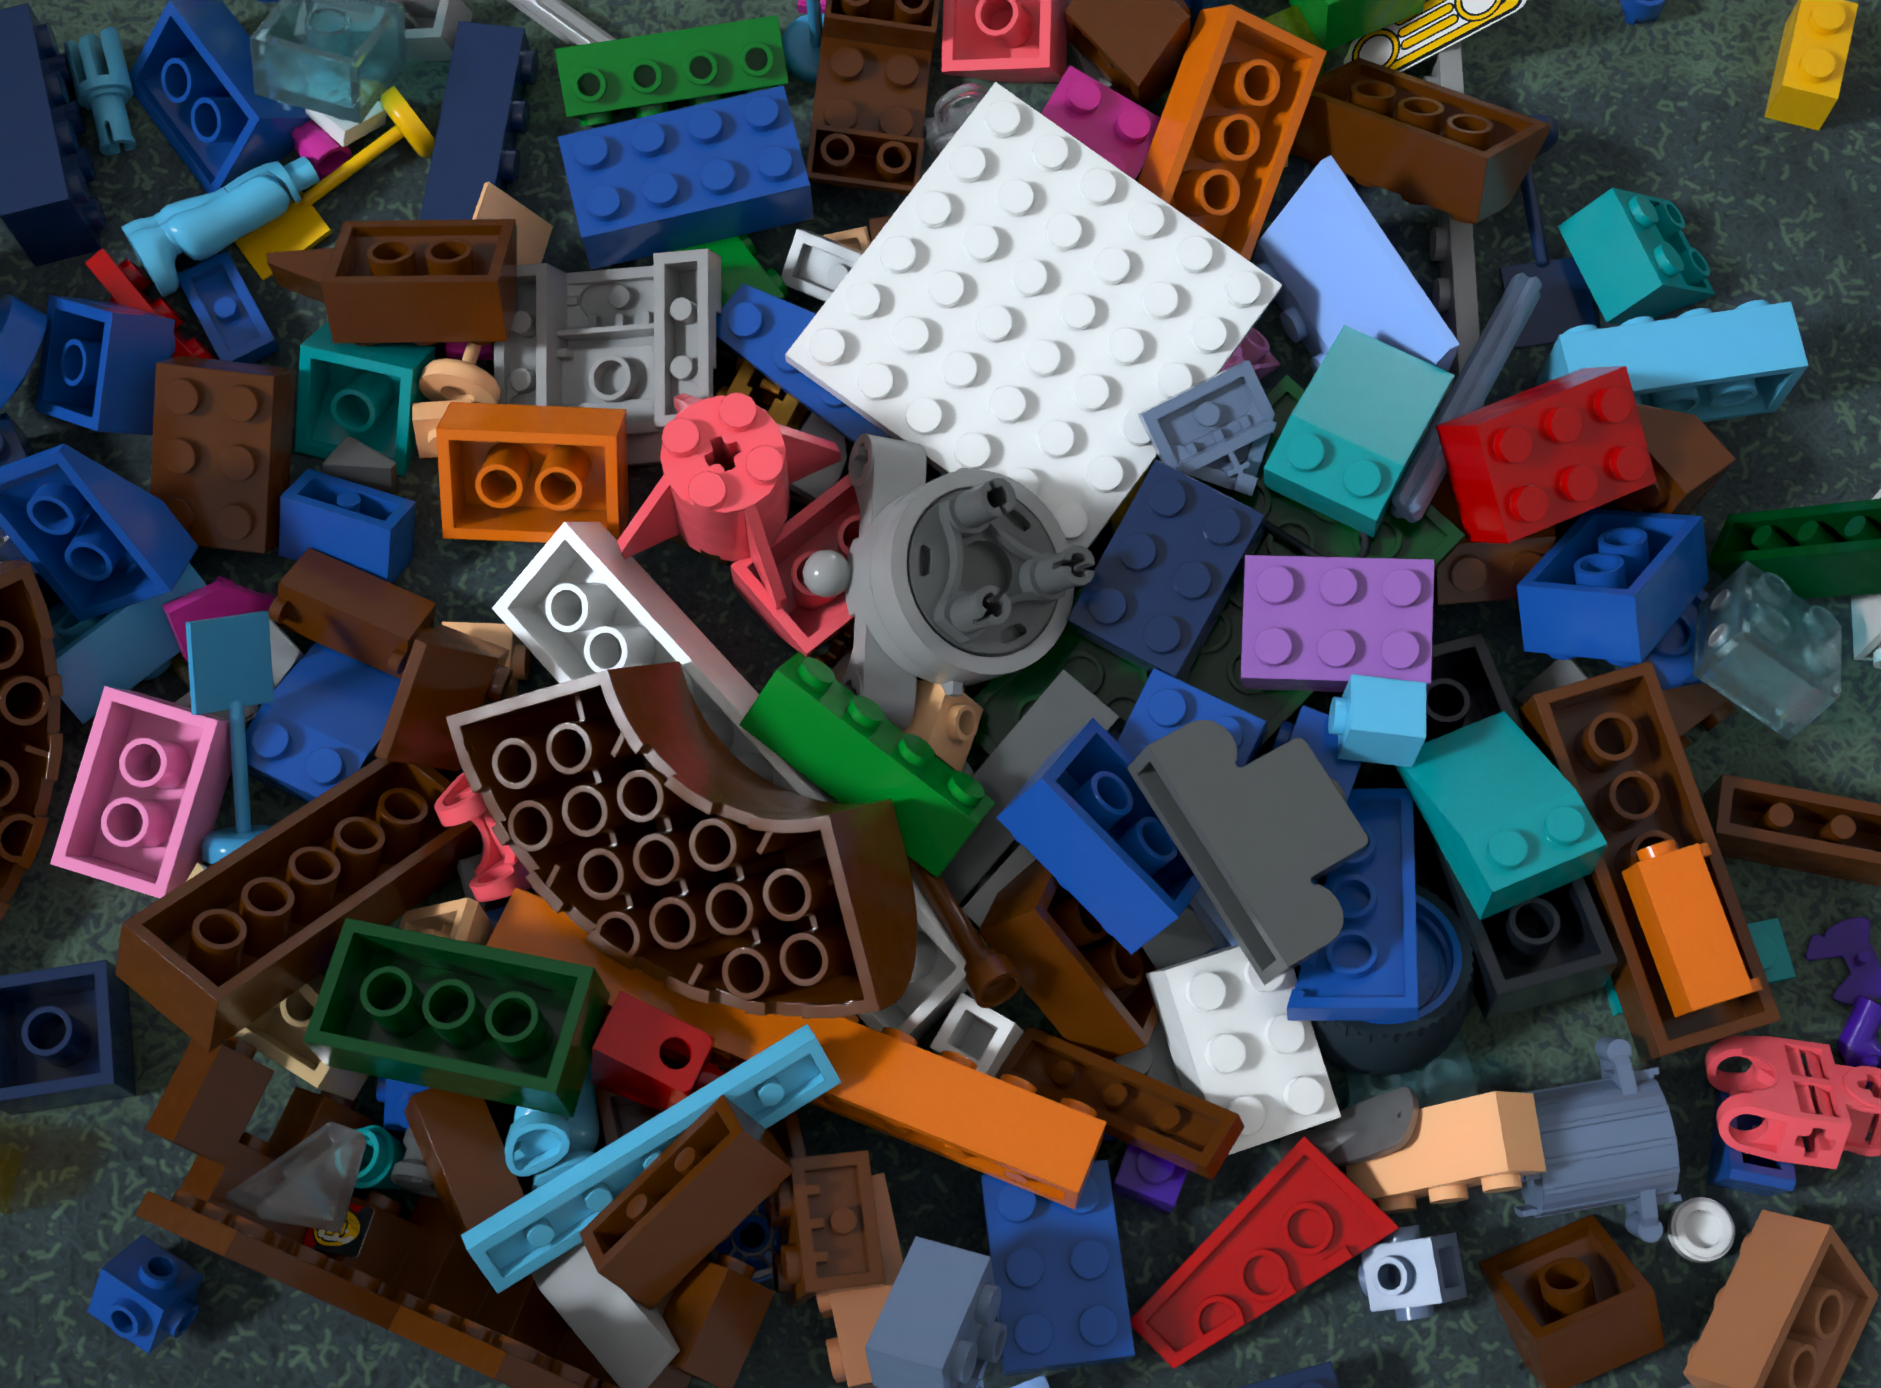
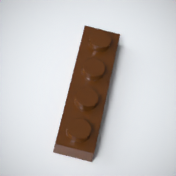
M1029 1025L995 1075L997 1079H1000L1003 1074L1022 1078L1036 1087V1094L1060 1103L1062 1098L1080 1101L1097 1112L1096 1118L1106 1121L1104 1133L1210 1180L1214 1179L1245 1127L1239 1114Z

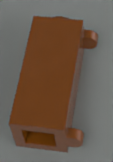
M308 548L279 582L278 596L269 608V619L276 621V624L280 627L401 679L415 639L434 629L437 603Z
M429 1088L412 1095L404 1113L462 1254H465L468 1251L461 1237L463 1233L525 1195L517 1176L512 1174L506 1165L505 1147L485 1100Z

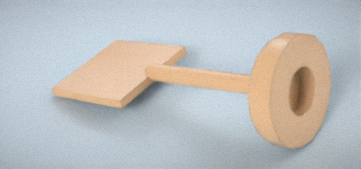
M489 181L484 183L472 219H516L517 265L542 263L553 226ZM471 342L467 343L462 360L444 358L433 360L427 364L422 370L418 385L423 395L432 402L471 399L472 403L498 404L501 389L493 376L476 366L482 345H476Z

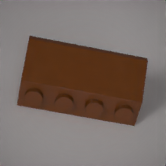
M1357 58L1316 79L1290 153L1307 159L1308 163L1313 167H1316L1322 159L1331 155L1342 172L1354 177L1355 182L1360 185L1387 189L1400 194L1401 198L1410 204L1429 205L1448 212L1455 221L1473 224L1483 221L1510 204L1549 134L1550 124L1374 62Z

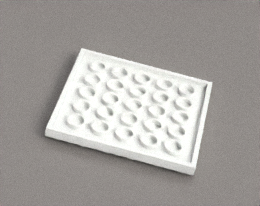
M995 82L787 351L785 359L787 363L893 439L922 445L926 453V463L943 475L955 472L963 467L999 473L1024 485L1051 511L1059 523L1069 547L1081 545L1089 549L1158 456L1138 414L1218 374L1278 294L1282 284Z

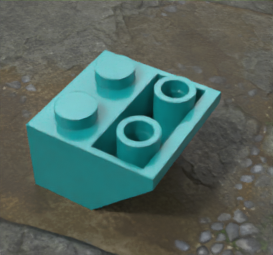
M1611 188L1557 226L1606 323L1621 325L1636 317L1649 316L1655 318L1715 295L1707 279L1710 275L1709 266L1704 257L1695 248L1690 247L1682 232V229L1685 227L1683 216L1669 200Z

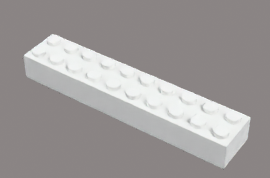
M564 522L493 606L492 609L559 684L607 669L680 661L689 690L709 727L743 764L780 788L804 797L839 803L739 726L759 694L632 556L626 559L623 558L617 540L601 522ZM912 877L917 912V951L911 980L903 996L892 1006L881 1011L857 1015L871 1029L881 1032L883 1027H891L919 1040L955 1004L961 992L965 993L968 989L964 984L966 976L964 966L966 962Z

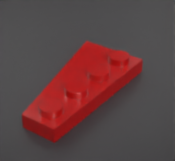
M1303 1136L1130 1319L1131 1326L1175 1369L1401 1227L1306 1136Z

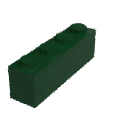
M1881 498L1730 514L1725 521L1707 565L1743 596L1755 602L1881 593Z

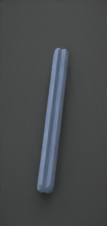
M1522 272L1512 277L1391 498L1393 505L1390 510L1397 519L1404 518L1408 522L1414 523L1423 517L1447 472V466L1435 426L1482 407L1541 297L1539 291L1542 287V282L1537 276L1528 277Z

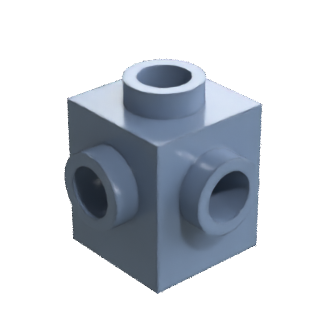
M1419 1225L1404 1226L1382 1239L1383 1243L1374 1244L1361 1252L1362 1260L1358 1270L1359 1282L1362 1291L1369 1298L1371 1312L1395 1309L1396 1321L1421 1319L1435 1316L1433 1304H1441L1468 1297L1456 1232L1421 1237Z

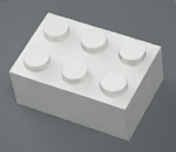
M1236 944L1145 973L1182 1090L1239 1114L1245 1126L1228 1155L1341 1117L1311 1021H1288L1287 1005L1292 988L1295 989L1297 982L1294 968L1264 986L1244 952Z

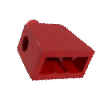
M622 991L619 992L592 1047L591 1084L662 1112L729 1072V1070L712 1063L715 1039L710 1034Z

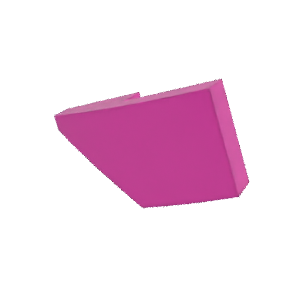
M218 576L215 582L162 605V608L182 656L188 662L185 622L269 611L276 597L267 592L262 594L236 585L232 580Z

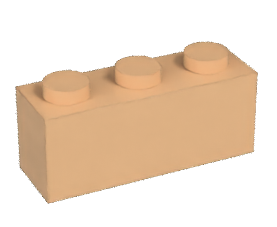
M1493 1091L1420 1108L1412 1136L1404 1147L1371 1160L1346 1166L1347 1176L1386 1214L1417 1210L1416 1199L1429 1196L1430 1204L1469 1199L1467 1188L1482 1185L1483 1193H1498L1521 1189V1177L1547 1172L1533 1093Z

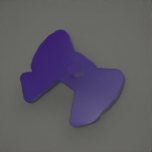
M1854 917L1842 920L1829 928L1823 936L1814 934L1809 940L1805 953V958L1808 961L1842 957L1850 972L1848 977L1832 994V999L1835 1002L1854 1006L1859 994L1875 1001L1881 999V966H1879L1880 962L1872 945L1868 943L1870 921L1867 918Z

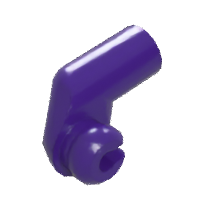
M1859 994L1837 1040V1049L1845 1066H1871L1881 1069V1045L1876 1037L1881 1027V1003ZM1867 1082L1866 1089H1869L1871 1082Z

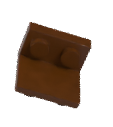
M868 1150L790 1158L788 1161L794 1171L780 1184L771 1196L765 1198L767 1224L769 1228L778 1227L781 1253H774L772 1255V1274L776 1293L786 1292L787 1306L792 1308L802 1306L816 1294L875 1288L884 1285L885 1279Z

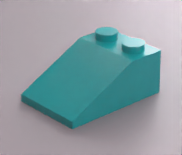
M1344 325L1291 413L1264 466V487L1374 538L1392 502L1391 498L1420 447L1455 375Z
M1505 711L1424 743L1412 767L1395 765L1480 920L1592 874L1608 845L1577 790Z

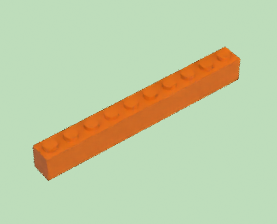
M515 887L486 946L594 967L610 993L603 1020L606 1021L619 992H625L710 1034L715 1039L712 1062L728 1068L729 1071L808 1024L841 1080L840 1084L809 1103L1074 1210L1076 1209L1102 1143L1106 1127V1121L1096 1118L1097 1112L1090 1106L1069 1098H1062L1060 1103L1036 1094V1087L1022 1078L1003 1074L1000 1079L977 1071V1065L971 1059L959 1053L945 1050L939 1056L917 1047V1040L901 1030L883 1027L882 1031L879 1032L858 1023L859 1019L856 1015L837 1018H802V1016L777 1014L761 1016L744 1013L745 1010L716 1002L706 1004L692 1000L664 988V982L654 979L638 968L630 970L608 957L586 939L589 934L576 925L565 912L556 913L537 892L531 894Z

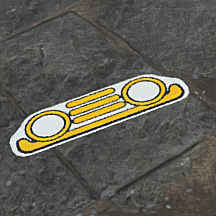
M1424 0L1423 12L1355 39L1351 43L1348 54L1344 59V64L1357 58H1362L1403 72L1517 12L1525 5L1527 0Z

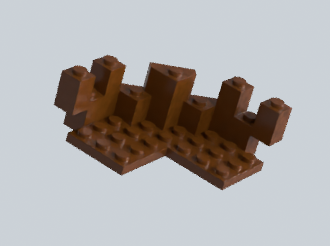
M233 1036L210 1053L196 1041L191 1040L145 1130L197 1154V1157L181 1188L176 1189L171 1201L147 1190L135 1216L396 1333L510 1387L620 1388L539 1290L532 1274L497 1294L468 1252L462 1254L439 1198L421 1195L407 1221L399 1217L404 1205L369 1189L364 1200L341 1192L346 1178L340 1172L337 1164L340 1144L353 1130L371 1126L375 1122L354 1111L358 1099L355 1098L353 1101L324 1090L317 1094L296 1086L269 1141L266 1142L245 1132V1129L274 1070L253 1060L258 1051L256 1047ZM520 1185L525 1196L532 1192V1190ZM320 1198H329L374 1209V1215L358 1257L351 1258L312 1249L303 1245L305 1235ZM719 1253L715 1263L702 1259L676 1288L670 1290L656 1304L680 1352L648 1388H687L692 1377L718 1388H733L775 1293L751 1280L756 1270L754 1267L723 1253Z

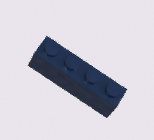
M458 21L420 220L472 219L484 183L489 181L505 193L508 183H517L520 173V151L514 149L517 133L525 134L527 132L530 114L529 102L524 100L526 84L535 85L539 66L537 51L530 50L525 28Z

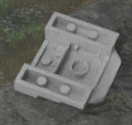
M710 249L653 253L654 265L572 273H565L548 263L517 265L516 312L508 341L494 342V378L501 389L498 404L626 409L628 467L661 464L660 455L663 443V429L678 414L673 398L683 393L700 399L713 397V370L716 369V315L722 314L721 256Z

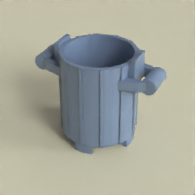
M1605 1035L1600 1037L1595 1044V1052L1600 1058L1602 1079L1521 1092L1533 1093L1547 1172L1521 1177L1522 1188L1520 1190L1526 1205L1514 1207V1210L1519 1217L1534 1215L1535 1218L1624 1203L1627 1213L1625 1220L1627 1231L1646 1242L1653 1243L1658 1241L1663 1234L1662 1223L1658 1220L1657 1205L1682 1201L1681 1194H1674L1677 1191L1680 1173L1678 1141L1669 1106L1658 1081L1654 1079V1075L1660 1074L1659 1067L1649 1064L1632 1067L1630 1060L1632 1047L1628 1041Z

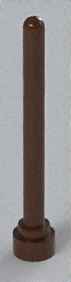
M906 854L911 876L966 962L964 966L966 974L964 984L977 1005L982 1008H991L1009 1000L1019 990L1022 983V978L1009 957L1005 954H998L995 949H988L942 876L940 875L936 878Z

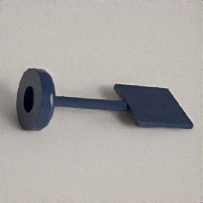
M1526 115L1550 124L1549 134L1537 154L1539 156L1549 151L1557 143L1559 136L1557 120L1552 116ZM1530 166L1520 185L1535 262L1501 266L1499 268L1503 294L1512 277L1518 273L1523 272L1528 277L1537 276L1542 282V287L1539 291L1541 297L1514 345L1515 348L1555 343L1560 334L1576 326L1594 325L1597 327L1591 291L1574 258L1549 260L1532 166Z

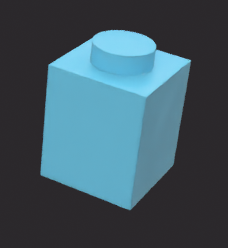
M1351 674L1342 697L1334 696L1332 698L1329 711V734L1338 735L1337 759L1412 767L1426 739V683Z

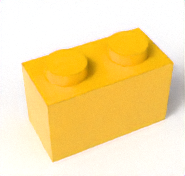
M1845 0L1797 1L1785 23L1765 118L1820 130L1839 97L1858 8L1857 3Z

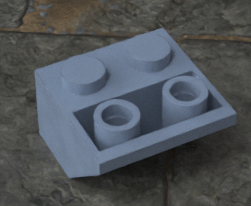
M915 1236L865 1346L874 1386L877 1388H984L982 1377L989 1362H998L1007 1337V1325L1001 1323L999 1315L1002 1291L1001 1287L995 1286L990 1256Z

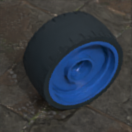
M1415 883L1419 1020L1311 1021L1321 1055L1330 1064L1333 1063L1338 1068L1347 1069V1071L1352 1073L1358 1072L1361 1075H1400L1403 1072H1411L1415 1068L1416 1070L1422 1068L1424 1064H1429L1434 1058H1438L1449 1047L1459 1032L1467 1015L1474 987L1475 965L1473 947L1470 945L1468 935L1455 910L1451 909L1446 901L1441 900L1440 896L1436 893H1431L1426 887L1422 888L1419 884ZM1298 965L1294 968L1297 978L1300 972L1301 965Z

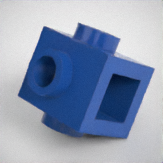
M142 1234L101 1268L87 1312L110 1327L117 1335L128 1339L150 1354L170 1335L174 1338L180 1337L192 1324L199 1311V1305L195 1303V1299L204 1275Z

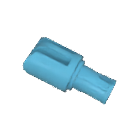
M115 27L102 29L99 32L101 40L95 34L90 33L81 36L78 44L73 40L63 42L77 102L80 106L92 111L99 139L100 152L108 156L121 153L119 143H124L125 151L134 150L137 145L132 134L125 106L133 97L134 91L120 35Z

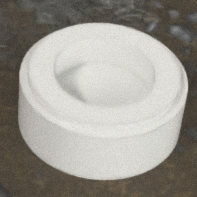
M1696 1197L1681 1203L1672 1211L1667 1224V1233L1672 1247L1680 1256L1691 1262L1708 1263L1721 1258L1730 1250L1735 1238V1226L1731 1215L1720 1203L1710 1198Z

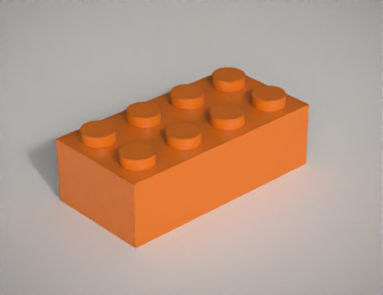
M1232 4L1200 10L1137 182L1250 261L1327 51Z

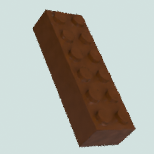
M1650 660L1534 694L1518 710L1525 734L1577 790L1608 844L1593 873L1583 878L1618 959V963L1610 976L1641 1063L1782 1020L1652 661ZM1674 839L1677 850L1697 843L1708 842L1712 855L1704 858L1743 964L1749 979L1759 977L1763 990L1676 1018L1621 873L1639 862L1636 853L1638 850Z
M377 758L124 921L121 928L115 975L210 1053L328 969L345 918L385 926L390 925L404 915L406 911L411 910L459 876L456 866L459 864L458 860L480 854L483 844L481 833L472 821L455 826H442L434 805L452 782L434 768Z

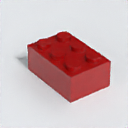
M1626 366L1582 368L1435 426L1468 542L1509 544L1657 482Z

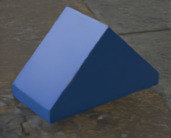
M1719 1090L1715 1104L1707 1185L1769 1197L1793 1191L1797 1182L1794 1163L1774 1161L1743 1153L1731 1148L1722 1140L1718 1130L1716 1113L1721 1103L1730 1096L1729 1093ZM1743 1114L1732 1119L1729 1125L1738 1130H1752L1762 1124V1117Z

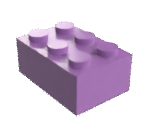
M1245 555L1241 682L1243 689L1344 692L1351 674L1424 682L1426 683V695H1428L1431 686L1434 559Z

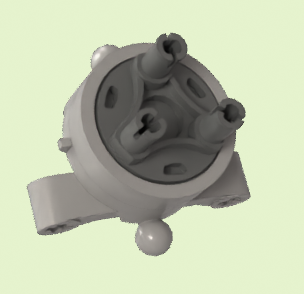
M861 434L853 445L848 466L850 482L855 488L860 508L859 537L853 539L847 560L842 554L834 550H819L813 553L805 562L802 574L804 584L815 595L835 597L845 592L849 616L855 617L853 650L846 674L840 683L855 695H861L874 701L883 710L885 718L904 731L911 723L915 710L917 677L940 684L947 696L959 697L962 696L963 686L982 683L1018 671L1044 656L1054 646L1067 624V618L1071 613L1074 587L1083 586L1092 581L1095 571L1084 569L1095 565L1093 554L1087 548L1081 545L1068 546L1065 535L1051 511L1032 491L1019 482L999 473L962 467L955 472L940 476L926 483V453L922 445L870 434Z

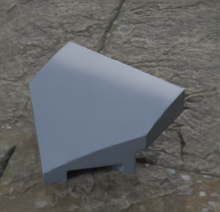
M1244 360L1138 414L1161 462L1190 477L1248 496L1253 495L1258 480L1256 476L1270 435L1274 433L1277 422L1273 421L1275 413L1250 360Z

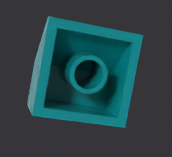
M326 322L300 345L294 452L326 459L349 436L396 461L397 475L405 476L416 446L412 422V403L430 402L423 395L418 385L423 368L435 360L436 346H421L412 342L379 343L373 346H360L355 343H333L330 326Z

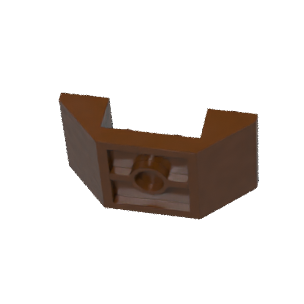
M826 0L806 165L809 182L909 195L919 182L924 148V138L922 137L931 56L937 31L940 0Z

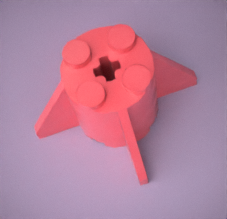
M686 393L674 397V405L678 414L666 424L662 433L663 443L660 459L664 475L617 540L623 558L626 559L680 534L694 550L700 553L702 550L710 555H718L720 560L737 561L750 557L776 610L786 606L787 597L770 546L776 542L781 534V527L789 513V484L841 461V452L836 442L777 424L765 409L756 405L751 397L743 393H731L727 396L719 395L706 399H700Z

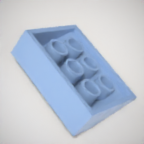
M1330 155L1322 159L1259 239L1253 260L1255 266L1282 284L1280 291L1274 299L1283 311L1280 317L1287 335L1295 343L1300 341L1304 343L1312 355L1310 363L1314 375L1344 325L1449 372L1460 345L1334 158Z

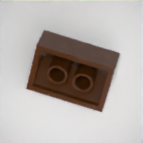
M516 219L344 221L321 281L333 343H355L360 346H373L379 343L412 342L416 345L427 346L438 342H471L476 345H488L494 342L508 341L516 312Z
M1037 859L1034 860L997 893L978 934L987 943L989 949H995L998 954H1005L1009 957L1022 978L1021 986L1024 988L1025 993L1038 1005L1065 1041L1109 1060L1147 1047L1159 1015L1145 973L1157 969L1142 947L1131 955L1113 936L1104 930L1091 913L1069 891L1065 890Z

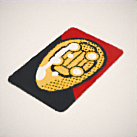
M320 1198L305 1235L303 1245L312 1249L351 1258L358 1257L373 1218L374 1209L329 1198Z

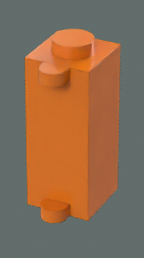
M1674 839L1638 850L1636 853L1639 862L1621 873L1675 1018L1763 990L1759 977L1753 979L1748 977L1704 858L1712 855L1708 842L1697 843L1677 850Z

